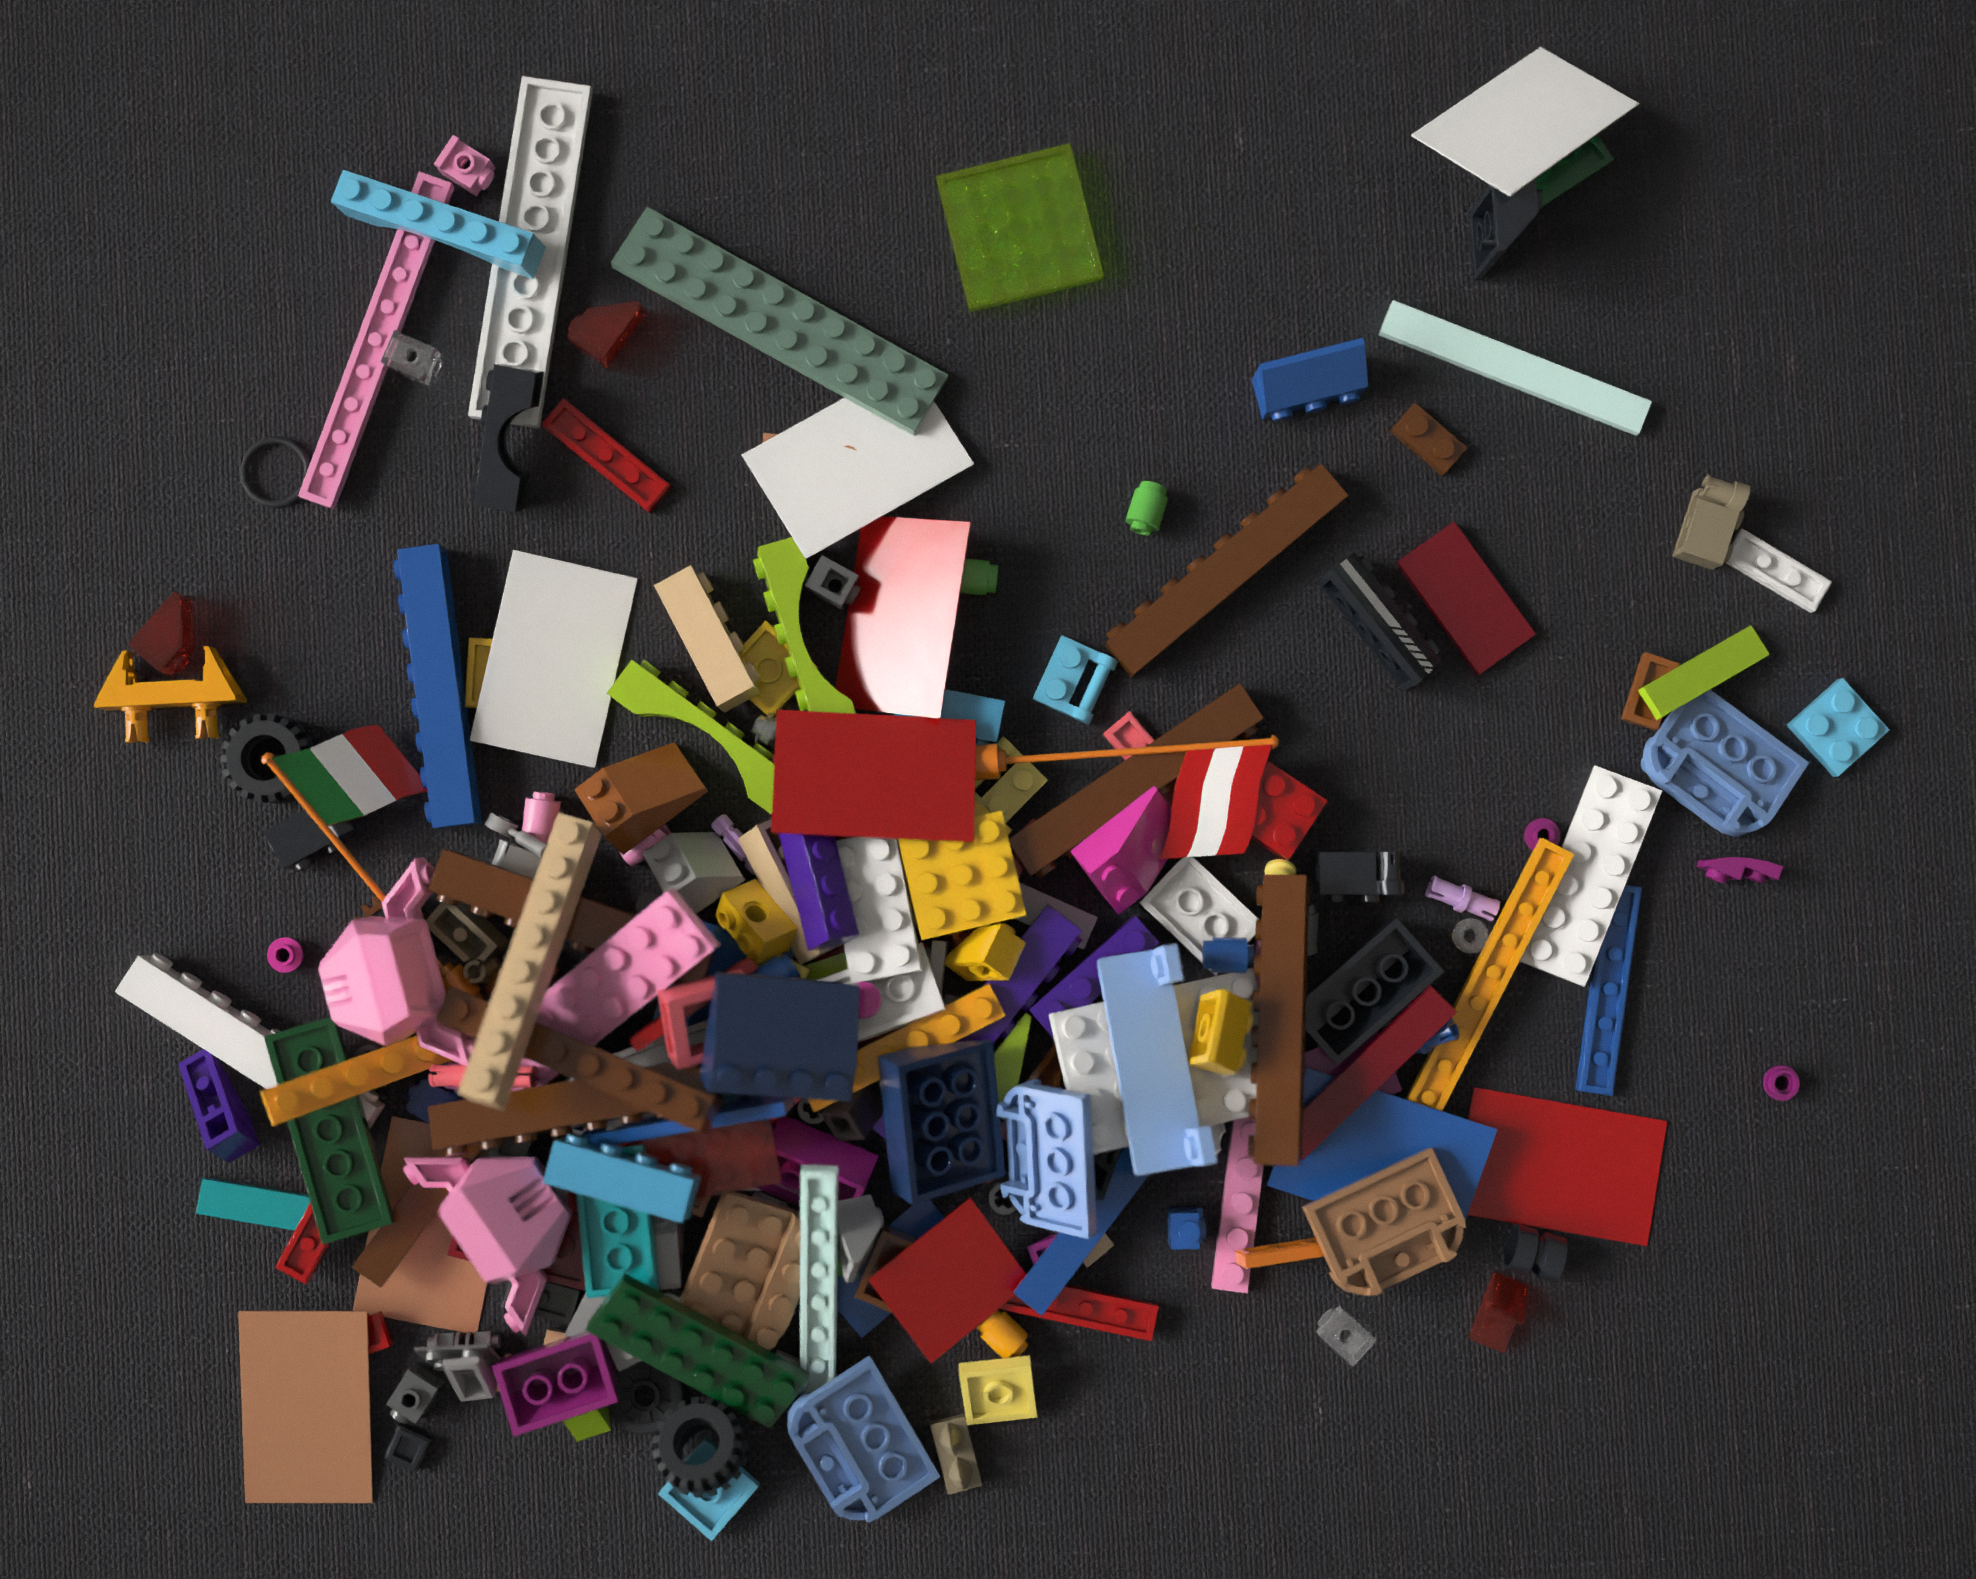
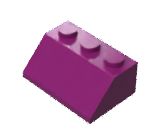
M782 1116L779 1117L768 1140L751 1186L801 1207L802 1165L838 1166V1201L861 1197L878 1159V1155L868 1152L862 1147H857L840 1140L832 1134L824 1133L805 1125L797 1119Z
M589 1332L573 1337L568 1336L502 1358L492 1366L513 1436L619 1401L614 1360L606 1342Z

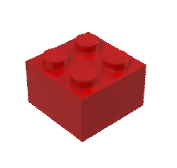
M1266 762L1260 781L1255 825L1251 839L1279 858L1289 860L1328 800L1272 763Z

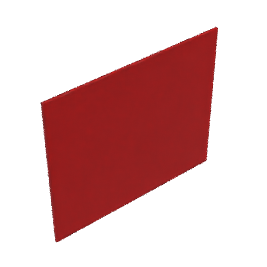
M969 1198L868 1280L929 1362L933 1363L1015 1296L1013 1291L1026 1276V1273L972 1199Z

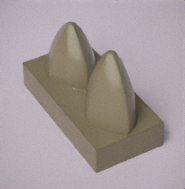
M965 1413L931 1422L930 1426L948 1495L982 1486V1478L966 1423Z

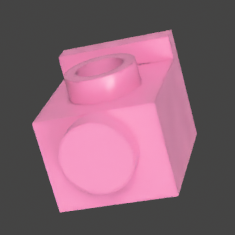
M452 135L434 163L443 176L476 197L481 190L488 188L494 178L493 171L495 167L490 159L469 147L454 135ZM470 160V166L467 169H463L467 161Z

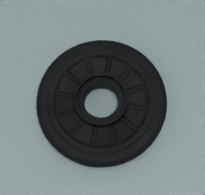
M640 1361L621 1371L615 1370L619 1401L608 1405L613 1418L625 1429L639 1434L659 1432L656 1429L658 1422L665 1423L668 1419L665 1413L669 1409L673 1413L679 1409L677 1403L684 1400L683 1383L659 1369ZM648 1385L654 1390L655 1399L652 1403L643 1404L638 1401L636 1390L639 1386Z

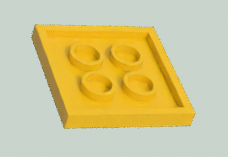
M1002 811L974 817V842L898 839L921 940L1026 916Z

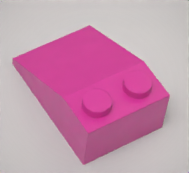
M1155 786L1070 851L1098 891L1118 914H1121L1148 892L1167 859L1158 858L1163 851L1169 833L1171 809Z

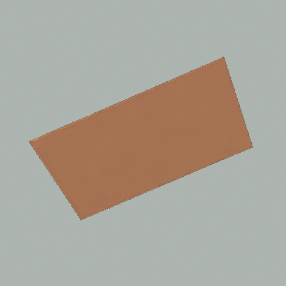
M394 1116L391 1118L381 1173L392 1211L396 1202L404 1196L412 1185V1182L403 1170V1167L407 1165L404 1158L432 1157L436 1152L432 1148L430 1123ZM491 1149L481 1150L476 1159L488 1156ZM439 1209L383 1287L380 1288L360 1274L353 1311H367V1314L382 1311L383 1317L463 1333L472 1332L474 1334L478 1332L487 1282L484 1281L471 1261L447 1255L453 1234L439 1215ZM380 1227L369 1230L366 1247Z
M238 1311L245 1503H373L367 1311Z

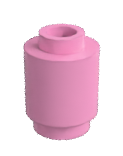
M534 791L533 798L525 799L522 831L529 833L544 843H548L558 813H560L561 801L554 800V793Z

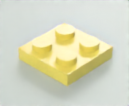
M1030 1356L959 1363V1377L967 1425L1037 1418Z

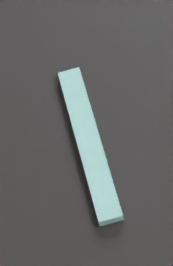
M1394 300L1389 306L1379 335L1633 435L1640 433L1652 402Z
M802 1165L800 1368L809 1372V1382L802 1389L800 1395L805 1391L809 1395L836 1377L838 1166Z

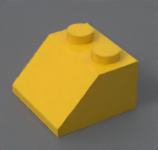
M1224 989L1200 995L1187 1057L1188 1066L1223 1075L1238 1074V1069L1243 1067L1246 1059V1048H1243L1245 1034L1250 1032L1253 1024V1013H1250L1252 1003Z

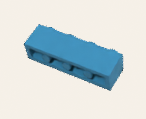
M568 1133L567 1137L554 1140L543 1180L544 1184L680 1223L690 1218L701 1175L692 1173V1167L680 1163H671L670 1167L658 1164V1158L645 1153H637L636 1157L623 1154V1148L609 1143H602L601 1147L588 1144L589 1138L573 1133Z

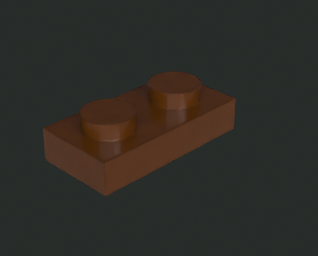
M1416 403L1408 409L1390 430L1392 434L1441 476L1447 472L1467 449L1463 443Z

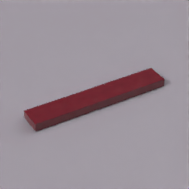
M1431 985L1304 1106L1302 1160L1457 1013Z

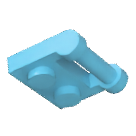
M1061 635L1032 700L1090 725L1094 716L1091 712L1110 670H1115L1118 660ZM1089 660L1097 664V668L1079 707L1069 704Z

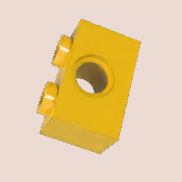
M756 879L721 894L715 917L720 926L729 932L738 943L740 950L747 954L755 965L790 950L797 926Z

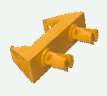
M204 646L205 664L203 666V681L175 680L138 683L137 673L134 670L135 653L122 651L94 703V708L125 712V743H137V739L140 742H150L148 738L147 711H151V708L182 706L195 708V739H207V732L209 738L218 739L220 737L218 734L217 707H221V704L247 703V699L216 648Z

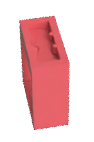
M737 969V970H733V971H729V972H728V973L745 974L741 969ZM716 975L667 987L664 990H657L668 1058L677 1069L702 1063L705 1042L689 1046L683 1006L712 999Z

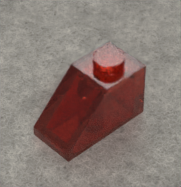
M637 301L588 308L583 315L579 314L573 319L568 328L570 333L567 335V338L576 348L607 369L647 313L644 307Z
M175 591L128 643L133 650L159 672L172 675L174 672H180L189 663V655L195 649L192 600L188 596Z

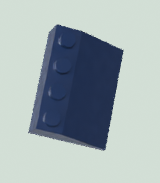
M716 972L699 1076L707 1092L851 1101L857 1067L860 986L855 983Z
M984 1039L909 1047L877 1056L892 1193L910 1204H916L1005 1176L1000 1117H997L999 1102L993 1040Z

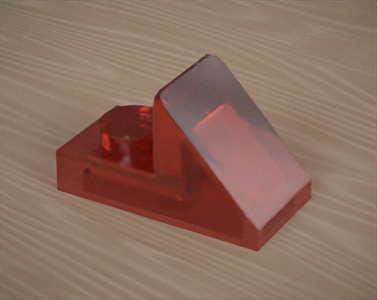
M1493 1272L1468 1337L1472 1341L1504 1353L1515 1324L1523 1325L1525 1321L1528 1285Z

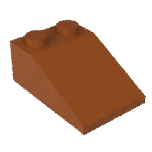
M675 742L604 767L574 789L603 836L623 855L708 792Z

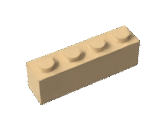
M690 565L655 584L654 587L716 706L725 713L760 694L761 691L757 682L761 680V677L753 663L749 662L746 664L740 652L744 651L745 647L736 632L730 634L725 624L726 621L730 620L720 601L714 603L709 592L713 591L714 588L705 572L703 571L699 574Z
M771 819L756 825L739 837L738 841L761 886L797 926L791 948L799 964L802 965L834 948L808 951L779 833H771Z

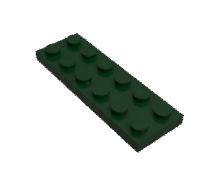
M331 1017L264 1036L277 1085L349 1060L340 1026ZM360 1095L288 1120L322 1245L395 1222Z
M626 1273L623 1274L587 1322L585 1331L705 1395L722 1402L724 1405L769 1429L809 1382V1372Z

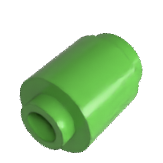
M1141 481L1139 488H1136L1125 520L1131 525V531L1145 536H1149L1151 532L1159 531L1168 502L1166 487L1151 481Z
M965 558L960 593L986 596L987 592L996 593L998 565H992L987 560Z

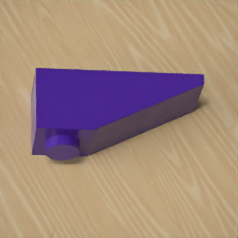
M202 1049L180 1062L178 1066L206 1150L230 1163L259 1146L260 1143L251 1117L218 1058Z

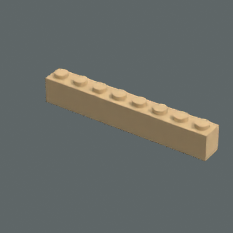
M560 813L557 815L458 1090V1094L469 1101L505 1110L602 835L593 822Z

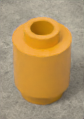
M999 1310L995 1311L976 1327L981 1332L980 1337L1001 1358L1019 1357L1028 1346V1343L1025 1341L1028 1333L1004 1310L1001 1312Z

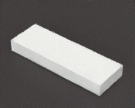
M1744 529L1738 530L1731 543H1734V548L1727 564L1810 613L1815 612L1832 581Z

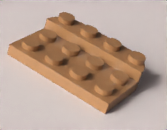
M1426 1148L1302 1206L1331 1270L1329 1272L1330 1277L1344 1291L1359 1295L1373 1296L1383 1293L1382 1290L1440 1262L1450 1261L1457 1255L1456 1251L1463 1237V1228H1466L1464 1216L1432 1148Z
M723 1189L679 1302L767 1350L774 1348L787 1330L800 1298L801 1214L790 1207Z

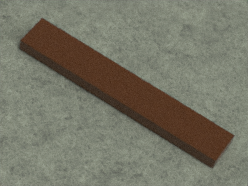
M480 1145L467 1147L468 1153L456 1156H446L445 1151L436 1150L432 1157H466L469 1163L472 1164L481 1152ZM412 1183L393 1209L395 1222L380 1227L352 1268L380 1288L383 1287L440 1209L442 1202L450 1194L447 1188H424L420 1183L416 1185Z

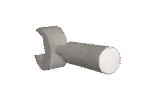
M490 813L484 825L508 838L515 837L518 844L537 856L543 857L547 844L525 831H517L519 826L505 817Z

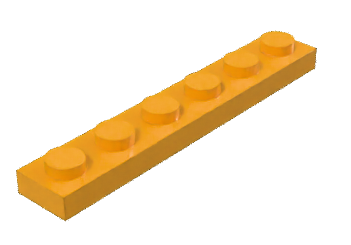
M988 983L945 1005L946 1011L915 1021L857 1049V1067L852 1093L880 1080L877 1057L879 1055L909 1047L953 1043L1005 1017L1006 1014L991 984ZM808 1099L814 1112L837 1101Z
M416 1035L262 1090L260 1093L271 1124L274 1126L428 1070L433 1064L441 1065L452 1060L421 1047Z

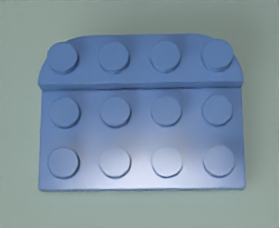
M1712 690L1706 691L1670 712L1656 734L1647 740L1643 751V758L1641 759L1642 770L1648 774L1650 779L1659 788L1713 828L1732 837L1748 834L1767 825L1773 819L1809 764L1808 761Z
M1040 1079L1029 1080L1013 1087L1005 1096L1004 1101L998 1103L997 1117L1006 1118L1009 1180L1000 1184L1003 1198L1010 1197L1015 1208L1022 1214L1020 1221L1026 1224L1090 1239L1097 1235L1090 1095L1042 1086Z
M870 1356L811 1394L807 1395L806 1391L803 1392L787 1410L789 1435L832 1509L841 1518L866 1520L867 1523L874 1521L940 1478L939 1473Z

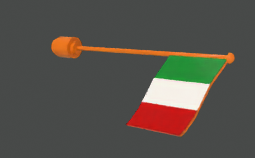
M379 725L349 730L310 749L274 757L275 755L272 753L264 754L261 759L262 764L267 763L374 894L383 902L386 895L329 826L363 817L401 798L428 792L427 788L422 786L421 778L417 771ZM437 958L446 995L451 986L484 999L479 992L481 990L480 986L477 983H470L471 977L467 979L464 977V967L461 963L453 966L448 962L443 966Z

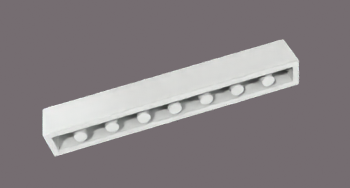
M157 953L137 956L115 990L117 994L262 1087L268 1089L277 1085L264 1036L281 1031L266 1029L259 1024L261 1019L247 1010L240 1012L230 1006L232 1001L227 996L217 991L210 993L200 986L202 981L187 972L180 974L171 968L173 963L166 957ZM374 1090L359 1094L369 1130L385 1107L384 1103L377 1100L379 1094Z

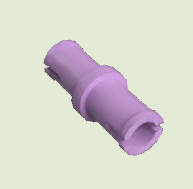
M1433 876L1431 878L1432 882L1428 883L1425 893L1426 897L1452 905L1453 909L1457 912L1462 913L1465 910L1491 922L1495 919L1493 915L1496 916L1500 907L1499 900L1473 892L1470 886L1463 884L1460 887L1437 876Z

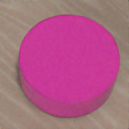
M857 982L855 984L860 986L858 1018H871L881 1008V994L873 984Z

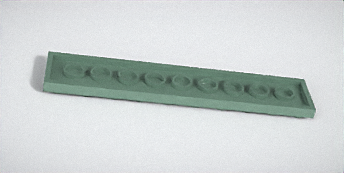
M646 207L611 261L613 269L912 435L916 433L948 379V374L649 207Z

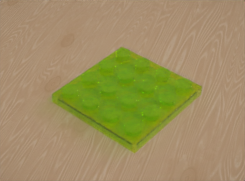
M1070 143L936 176V183L969 313L1103 280L1104 274Z

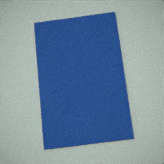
M1307 1067L1304 1077V1106L1335 1076ZM1376 1090L1302 1160V1167L1273 1166L1267 1186L1315 1201L1426 1148H1432L1466 1220L1497 1129Z

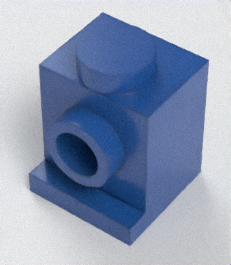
M1167 1207L1168 1244L1170 1248L1200 1249V1244L1204 1243L1203 1239H1206V1221L1203 1218V1207Z

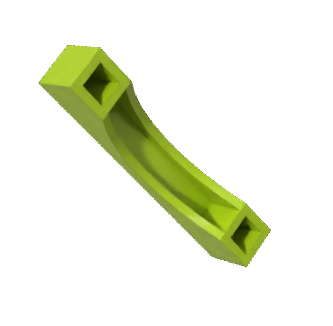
M792 537L759 546L758 558L753 559V564L758 579L765 578L768 591L763 592L769 612L775 611L779 624L774 625L779 645L786 644L790 656L784 658L790 678H797L800 690L795 691L800 710L856 714L852 700L837 691L822 677L811 661L803 643L799 625V602L809 570L804 555Z
M631 660L607 694L639 717L660 716L674 718L693 724L709 733L725 748L736 763L744 780L748 798L772 815L774 763L770 759L773 754L757 742L753 748L741 740L745 733L730 722L724 727L713 718L717 713L700 701L695 706L685 699L689 692L673 680L669 685H666L657 678L661 672L647 661L643 660L639 665Z

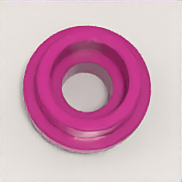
M289 937L275 940L269 946L267 952L270 966L282 973L296 970L304 958L301 944ZM284 948L290 954L286 962L282 961L279 957L280 951Z

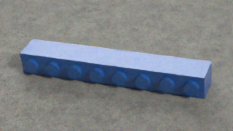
M440 544L397 549L398 559L394 560V572L397 580H401L403 593L398 595V604L401 614L406 617L407 628L403 629L402 635L404 646L406 649H410L411 663L407 664V675L410 684H414L416 696L411 700V707L414 718L419 719L420 732L416 733V745L418 752L423 753L424 767L420 768V778L422 786L428 790L429 802H425L424 806L427 822H432V828L435 829L482 824L472 741H470L471 731L468 708L465 707L466 692L448 551Z

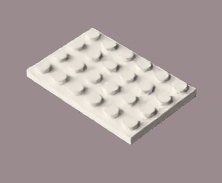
M1253 968L1247 969L1246 973H1228L1174 986L1187 1057L1200 995L1224 989L1252 1003L1250 1013H1253V1024L1250 1032L1245 1034L1243 1048H1246V1059L1243 1067L1238 1069V1074L1223 1075L1188 1066L1199 1127L1212 1126L1249 1117L1250 1099L1256 1098V1084H1251L1250 1077L1251 1063L1257 1062L1258 1048L1252 1047L1253 1026H1258L1259 1012L1253 1011L1254 990H1258ZM1104 1002L1049 1014L1066 1090L1089 1094L1091 1098L1093 1154L1130 1146Z

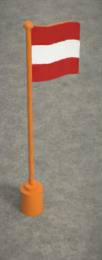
M1271 735V738L1013 757H1006V751L999 750L998 743L982 744L975 746V780L1000 779L1001 771H1007V764L1186 751L1174 788L1169 833L1158 859L1243 854L1249 844L1255 825L1261 777L1271 747L1272 749L1276 748L1279 744V739L1277 736Z

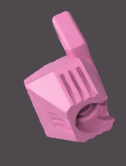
M425 857L415 858L383 900L382 906L385 917L369 916L352 920L321 961L319 972L331 1018L338 1026L385 1046L404 1040L416 1032L421 1047L467 1066L477 1038L436 1021V1017L445 1000L446 991L428 923L423 918L421 907L433 893L428 888L435 869L432 864L427 862Z
M482 1156L476 1159L472 1166L466 1157H405L404 1160L407 1165L403 1167V1170L414 1185L420 1183L424 1188H447L450 1194L440 1205L439 1215L484 1281L497 1284L510 1280L513 1286L505 1305L508 1313L504 1317L515 1333L521 1331L526 1336L548 1280L543 1268L549 1267L555 1262L573 1213L568 1199L564 1195L559 1199L551 1187L543 1183L544 1176L542 1173L546 1172V1167L537 1157Z

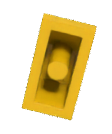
M1004 923L980 926L945 957L944 965L967 981L1009 980L1026 942L1015 935V930Z

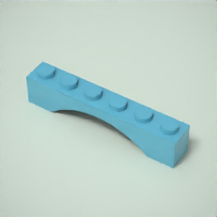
M346 170L342 171L331 199V203L348 217L378 227L399 229L439 241L479 257L502 269L532 279L536 275L546 248L531 232Z

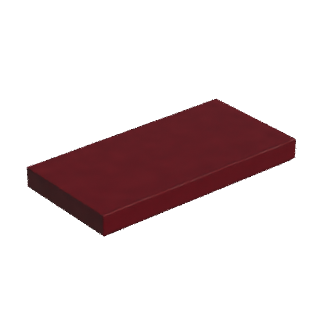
M1452 522L1396 562L1476 675L1481 674L1536 635L1455 522Z

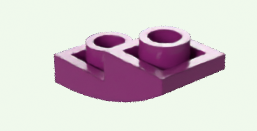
M1745 857L1699 860L1696 866L1707 871L1705 877L1726 884L1727 880H1740L1743 872V877L1764 884L1765 880H1779L1783 866L1772 862Z

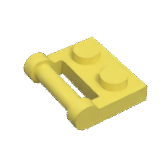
M1002 737L997 742L999 750L1006 751V757L1023 756L1005 737ZM1030 762L1015 763L982 798L975 792V800L991 813L1002 811L1006 824L1048 780ZM975 780V789L984 780Z

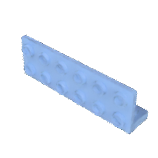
M1177 944L1162 946L1154 950L1098 959L1099 978L1135 1175L1217 1163L1211 1126L1199 1127L1173 983L1183 980Z

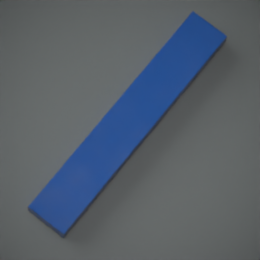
M1625 885L1592 967L1575 1087L1577 1091L1613 1096L1642 887Z
M764 1096L723 1103L711 1128L785 1116L795 1104L794 1098ZM655 1116L645 1119L643 1122L628 1124L611 1130L585 1131L581 1135L589 1138L588 1144L601 1147L602 1143L615 1145L693 1132L695 1130L666 1118L657 1119Z
M1126 1146L1121 1150L1104 1200L1095 1201L1097 1235L1086 1239L1059 1232L1013 1291L1017 1297L1041 1316L1149 1176V1174L1135 1175L1130 1146Z

